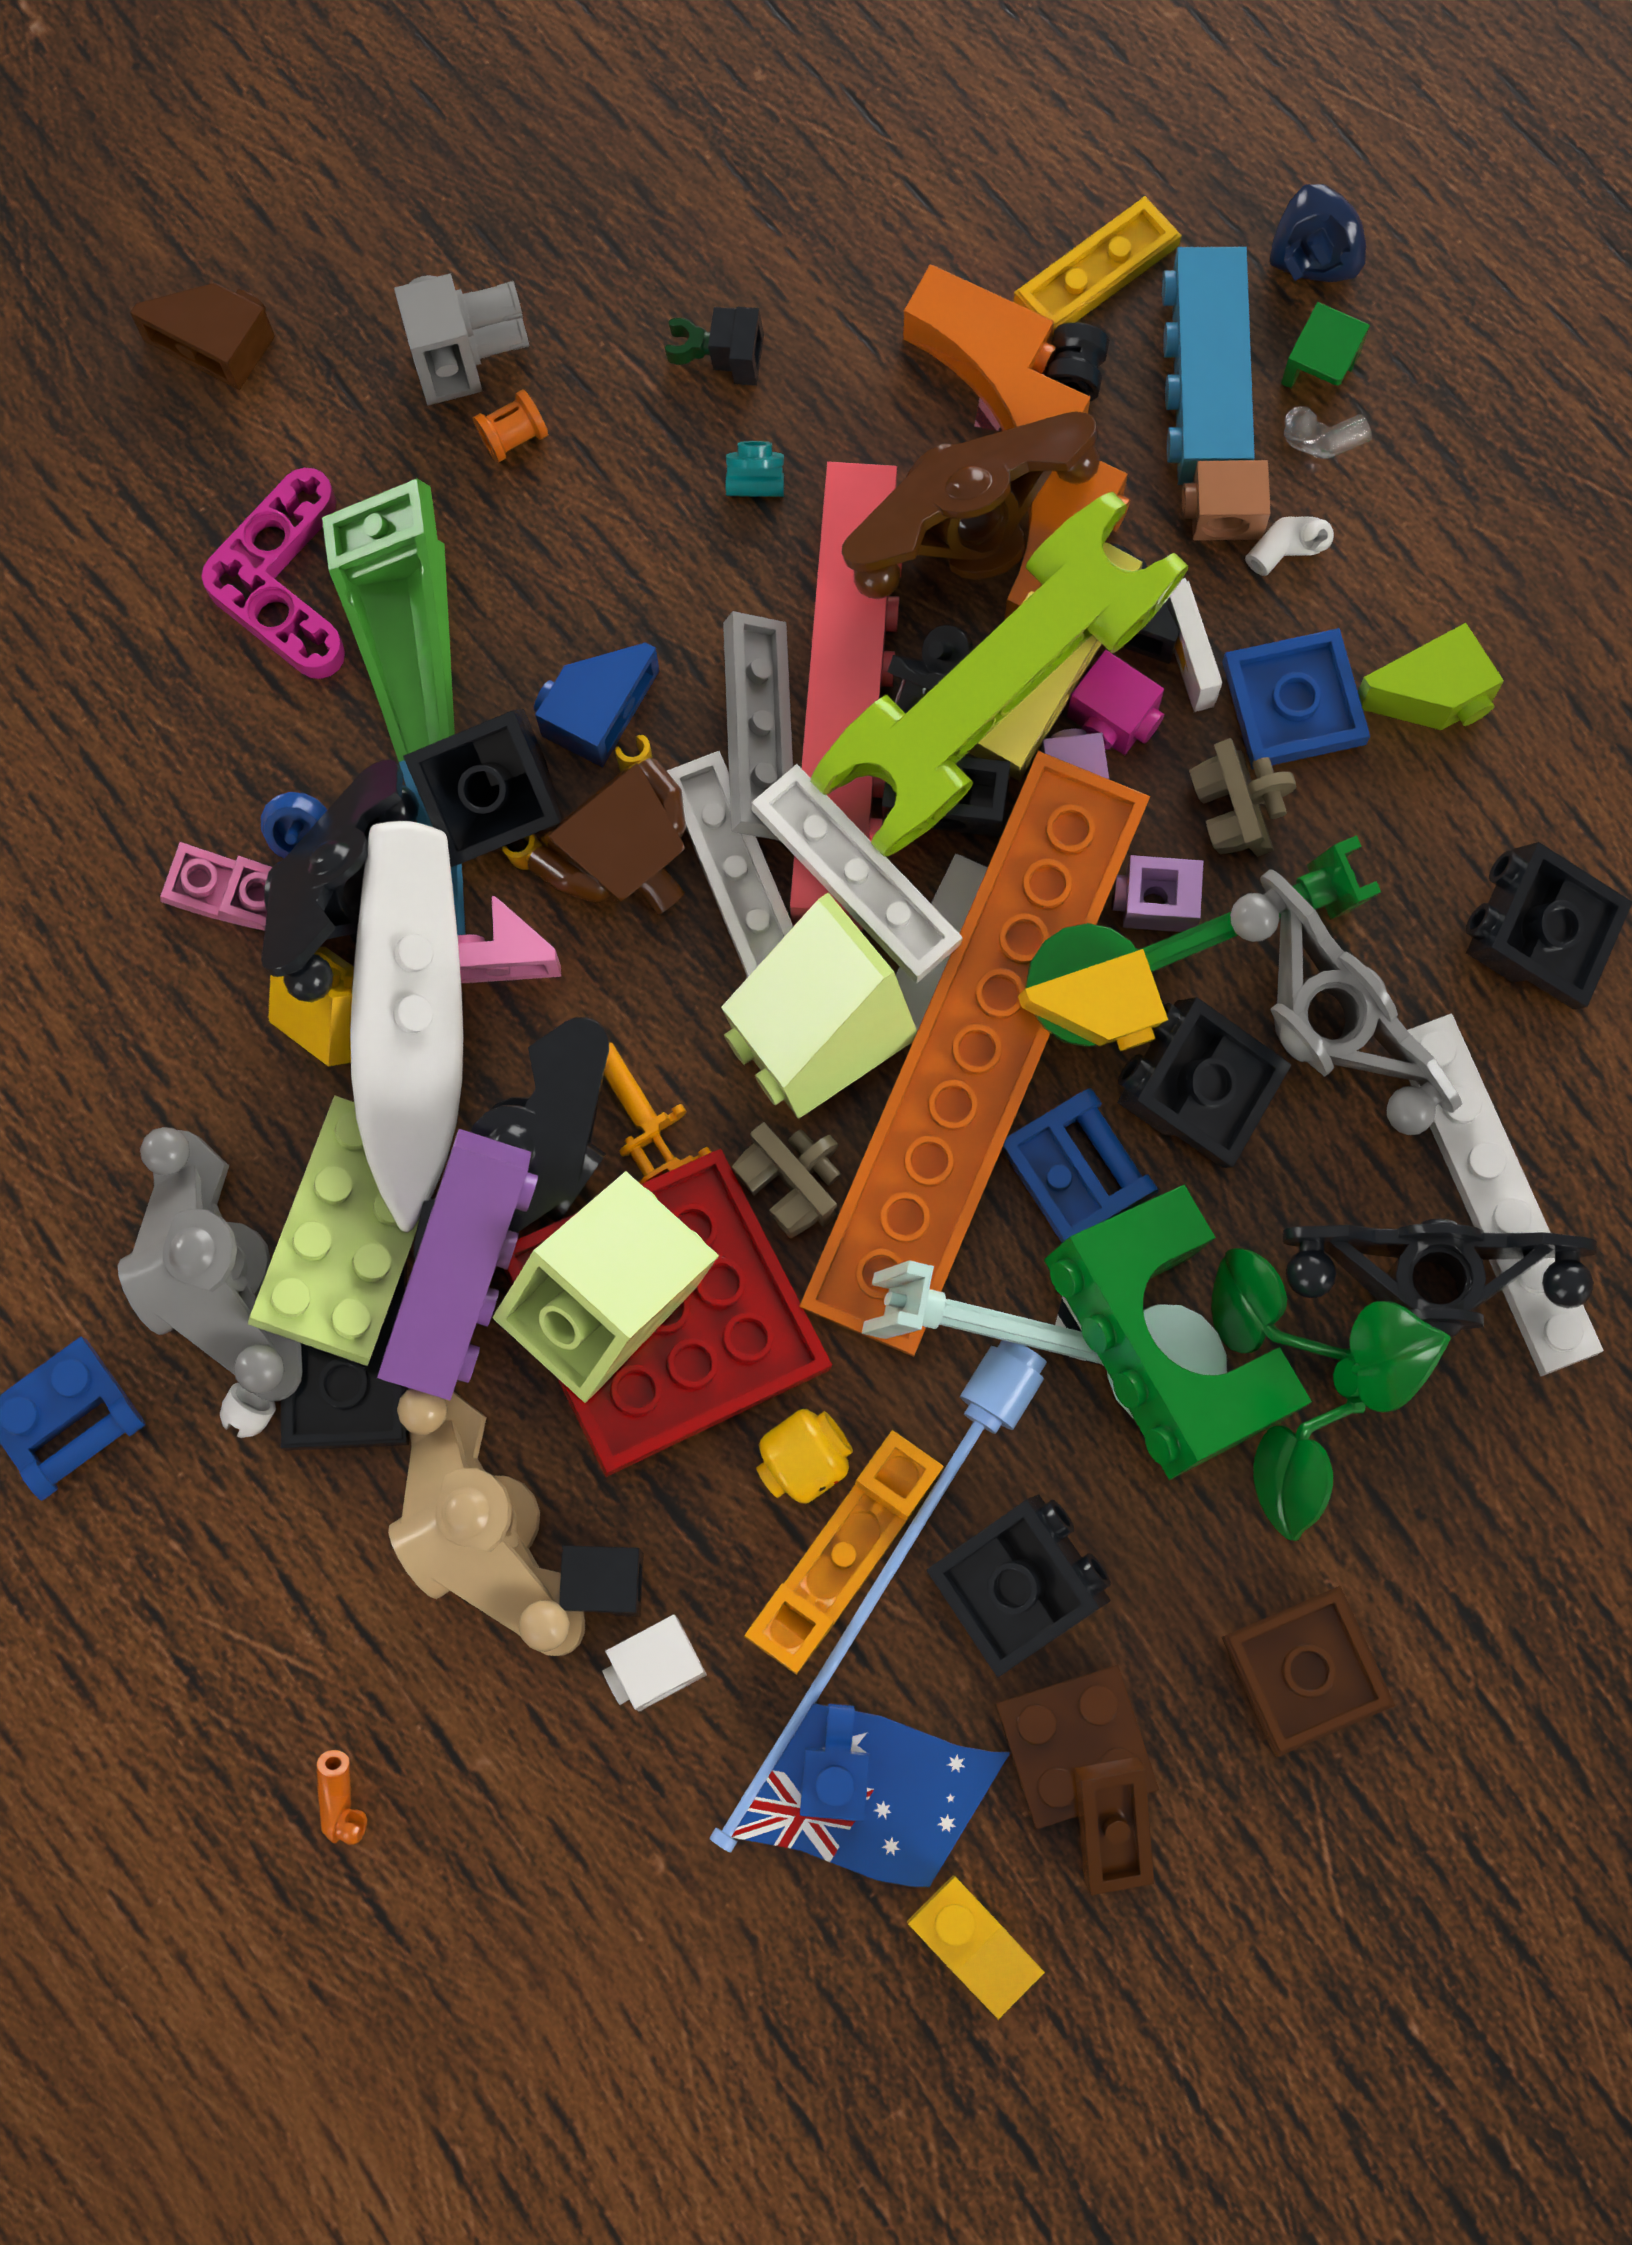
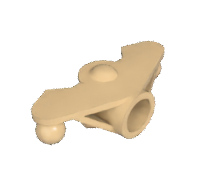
M411 1388L408 1389L401 1396L397 1408L400 1422L410 1432L412 1445L402 1517L390 1524L388 1531L393 1549L404 1569L416 1585L428 1596L438 1599L449 1591L455 1593L517 1633L530 1648L548 1656H563L573 1652L580 1645L585 1634L584 1612L564 1611L559 1605L561 1573L539 1568L529 1550L539 1531L540 1510L534 1494L524 1483L509 1476H494L485 1472L478 1460L487 1417L454 1391L451 1400H447Z

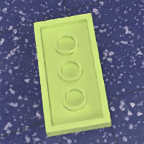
M334 1095L251 1311L248 1325L368 1366L414 1240L419 1219L414 1228L409 1232L401 1231L379 1192L367 1162L356 1120L355 1104L352 1101Z

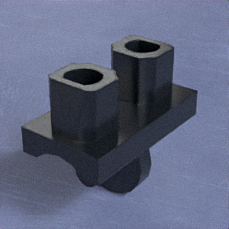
M939 626L928 633L923 642V660L893 655L887 672L902 678L895 703L905 713L974 650L973 642L968 633L960 627Z

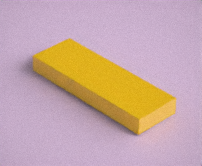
M1144 196L1016 290L1013 302L1053 320V338L1054 330L1059 325L1077 322L1179 247L1182 235Z

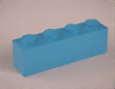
M1177 247L1173 270H1164L1162 303L1163 306H1172L1173 322H1165L1164 357L1174 358V374H1167L1165 406L1166 410H1176V427H1169L1167 433L1168 463H1177L1178 485L1193 482L1197 461L1254 460L1255 458L1247 247Z

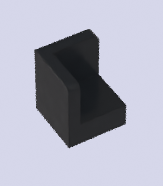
M562 1545L559 1605L564 1611L607 1612L615 1616L641 1617L644 1553L640 1548Z

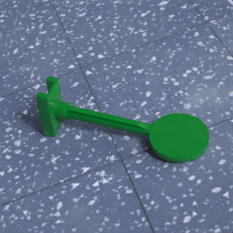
M1357 835L1334 844L1307 864L1310 873L1298 877L1296 885L1292 886L1315 910L1324 906L1330 920L1354 910L1381 893L1377 881L1360 888L1356 881L1355 873L1346 858L1362 847ZM1231 912L1142 948L1151 972L1239 936L1231 925ZM1088 923L1063 928L1045 940L1031 960L1026 988L1141 949L1135 948L1130 940L1112 928ZM1035 1015L1046 1030L1065 1043L1085 1047L1096 1045Z

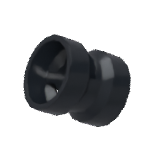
M1079 322L1059 325L1054 330L1051 345L1056 347L1054 360L1047 365L1045 376L1090 396V402L1094 401L1099 396L1102 374L1098 368L1106 361L1110 339L1107 334L1097 327Z

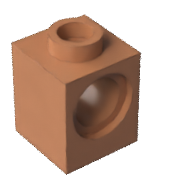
M1268 460L1197 461L1193 482L1184 483L1182 488L1183 519H1192L1193 540H1260L1263 537L1270 517Z

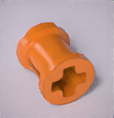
M524 389L515 393V401L487 416L480 413L473 417L474 425L492 458L498 463L506 459V452L529 439L536 437L542 440L548 436V430L540 412Z

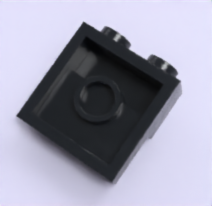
M1540 842L1504 852L1495 861L1489 873V881L1496 885L1489 902L1483 903L1476 908L1467 922L1466 934L1471 936L1472 940L1466 954L1513 983L1524 980L1529 981L1572 1009L1588 1007L1631 908L1632 901Z
M1198 997L1177 1000L1174 1005L1166 1003L1163 1007L1168 1020L1158 1027L1152 1028L1155 1039L1145 1055L1137 1054L1131 1058L1119 1076L1118 1084L1124 1087L1125 1090L1117 1103L1164 1136L1176 1135L1220 1167L1232 1168L1292 1064Z
M1039 1494L1026 1499L926 1569L997 1678L1111 1601L1104 1589L1111 1585V1582L1102 1564L1090 1553L1081 1557L1068 1535L1074 1532V1526L1070 1517L1058 1502L1051 1500L1045 1503Z

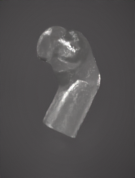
M1304 406L1292 409L1285 417L1286 428L1283 434L1289 445L1294 449L1322 460L1330 459L1371 441L1372 438L1370 426L1361 414L1331 427L1317 422V415L1310 408Z

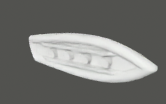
M394 821L373 825L368 836V857L365 860L353 972L350 1042L351 1079L355 1113L366 1159L384 1202L399 1229L404 1232H409L414 1228L421 1215L423 1202L431 1199L447 1162L454 1136L462 1087L463 1010L458 935L447 835L441 830L421 823Z

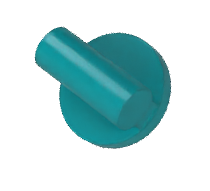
M765 441L739 442L738 452L726 455V496L784 497V455L772 452V443Z

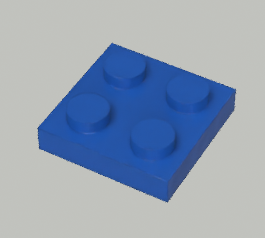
M1340 628L1230 651L1224 654L1222 663L1252 770L1254 769L1252 763L1260 758L1268 757L1271 764L1276 765L1367 745L1370 733Z

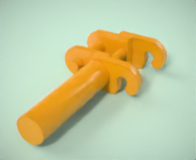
M612 1042L609 1043V1054L604 1076L635 1127L643 1131V1134L635 1139L633 1136L627 1137L624 1140L626 1145L619 1150L622 1157L631 1155L644 1176L639 1183L647 1182L711 1153L710 1148L705 1147L698 1152L699 1155L696 1157L689 1155L681 1161L677 1157H673L662 1139L660 1131L680 1120L686 1114V1109L682 1104H679L672 1109L673 1112L669 1115L663 1112L657 1116ZM652 1142L655 1143L666 1161L665 1164L654 1169L642 1149Z

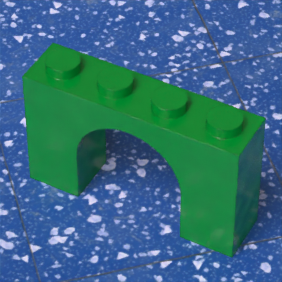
M1185 1184L1070 1236L1044 1259L1050 1270L1051 1281L1055 1289L1061 1296L1066 1298L1081 1325L1085 1342L1099 1356L1113 1381V1388L1117 1398L1131 1412L1145 1437V1444L1150 1456L1161 1465L1169 1480L1283 1422L1312 1402L1280 1347L1228 1373L1203 1375L1186 1370L1174 1363L1161 1351L1153 1340L1146 1325L1143 1311V1297L1148 1280L1188 1261L1216 1238Z

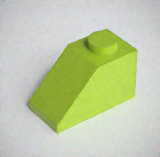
M1464 623L1365 676L1358 689L1362 708L1365 711L1443 730L1458 721H1461L1463 726H1468L1487 715L1494 708L1492 701L1504 680L1467 623Z

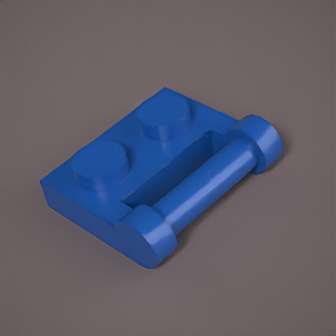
M1092 1088L1082 1091L1009 1135L1002 1147L1004 1155L1061 1243L1074 1234L1142 1204L1159 1191L1149 1174L1141 1175L1098 1109L1102 1103ZM1076 1122L1080 1124L1122 1189L1110 1196L1107 1194L1065 1130V1127Z
M82 1336L0 1395V1444L20 1471V1475L28 1488L41 1501L58 1490L57 1482L124 1433L132 1436L146 1425L142 1416L91 1344ZM105 1402L110 1411L107 1416L44 1462L40 1461L35 1453L38 1449Z

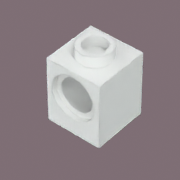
M675 1615L606 1650L605 1652L612 1665L602 1670L619 1705L630 1700L634 1709L639 1712L707 1676L679 1619Z

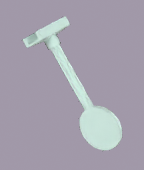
M909 1260L877 1271L873 1275L872 1285L887 1288L889 1292L884 1300V1305H886L884 1316L864 1321L862 1334L888 1339L921 1330L922 1326L936 1329L939 1325L1103 1364L1097 1353L1087 1345L1081 1331L946 1299L944 1292L929 1289L934 1266ZM1157 1304L1143 1309L1146 1325L1153 1340L1161 1351L1174 1363L1197 1374L1220 1375L1227 1373V1355L1220 1337L1202 1315L1181 1305ZM1107 1372V1377H1108V1380H1109V1382H1110V1385H1111V1388H1112V1390H1113V1393H1114V1395H1115L1116 1400L1119 1402V1404H1120V1405L1130 1414V1416L1133 1418V1416H1132L1131 1412L1129 1411V1409L1126 1408V1407L1119 1401V1399L1117 1398V1396H1116V1394H1115V1391H1114V1388H1113V1381H1112L1111 1377L1109 1376V1374H1108V1372Z

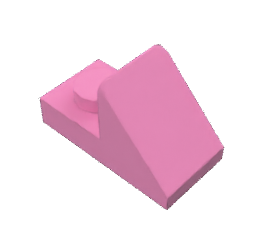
M492 896L494 941H485L484 937L478 935H458L461 983L561 977V965L555 948L495 896Z

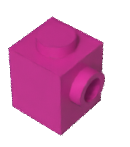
M1105 649L1071 694L1067 717L1079 724L1087 734L1103 733L1105 749L1113 747L1123 755H1126L1136 740L1143 744L1147 743L1162 722L1165 714L1159 711L1164 688Z

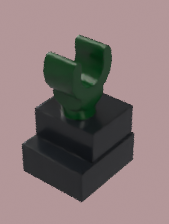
M714 307L710 332H707L702 327H696L688 319L672 318L669 320L671 335L673 337H685L688 340L680 346H665L668 362L683 365L694 359H701L705 355H710L713 370L732 371L734 384L757 386L764 339L759 308L736 307L735 309Z

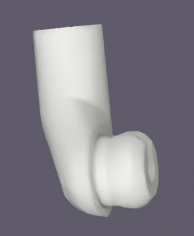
M1316 517L1280 518L1245 556L1246 563L1257 574L1267 576L1284 556L1315 555L1325 551L1333 542V528L1326 520Z

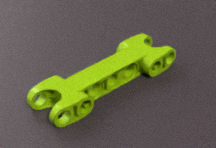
M1114 492L1102 495L1067 519L1038 547L1028 560L1025 568L1042 585L917 704L905 713L888 695L881 697L843 731L817 765L810 782L823 795L831 793L856 778L865 776L881 778L891 785L897 795L895 805L871 840V844L883 856L887 857L900 851L930 830L967 794L973 785V781L956 763L1090 636L1093 635L1111 653L1118 651L1153 619L1183 579L1188 570V565L1176 553L1170 554L1145 569L1136 571L1120 569L1110 562L1104 553L1103 544L1127 509V505Z

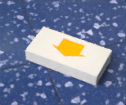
M1183 578L1165 603L1179 629L1174 653L1193 710L1197 712L1214 707L1221 689L1222 679L1190 583L1186 581V578Z

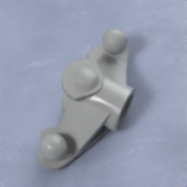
M1269 869L1260 878L1266 893H1248L1240 897L1233 905L1230 916L1231 925L1235 933L1245 940L1257 942L1271 937L1277 929L1279 913L1281 914L1277 1004L1270 1010L1274 1016L1275 1032L1286 1051L1296 1060L1308 1062L1324 1077L1333 1070V1065L1416 1081L1421 1086L1420 1088L1416 1086L1402 1087L1395 1091L1388 1101L1387 1117L1390 1124L1400 1133L1416 1135L1426 1131L1435 1119L1436 1106L1438 1104L1446 1111L1453 1113L1462 1105L1459 1094L1436 1059L1399 1021L1396 1006L1387 993L1382 979L1374 970L1366 967L1356 957L1348 952H1344L1331 937L1315 909L1279 873ZM1303 948L1320 972L1303 979ZM1320 991L1330 993L1339 1001L1344 1010L1345 1026L1339 1039L1330 1040L1321 1037L1313 1030L1309 1023L1308 1008L1310 1001ZM1373 1036L1394 1059L1356 1050L1364 1047Z
M168 1127L152 1130L144 1137L140 1153L143 1163L153 1172L154 1188L133 1252L120 1259L118 1263V1277L131 1307L140 1320L156 1334H166L173 1329L178 1331L233 1373L238 1383L248 1392L269 1401H280L288 1398L296 1391L301 1382V1343L248 1325L251 1311L270 1265L271 1258L268 1245L257 1231L242 1223L226 1222L222 1218L217 1203L229 1165L200 1137L189 1131Z

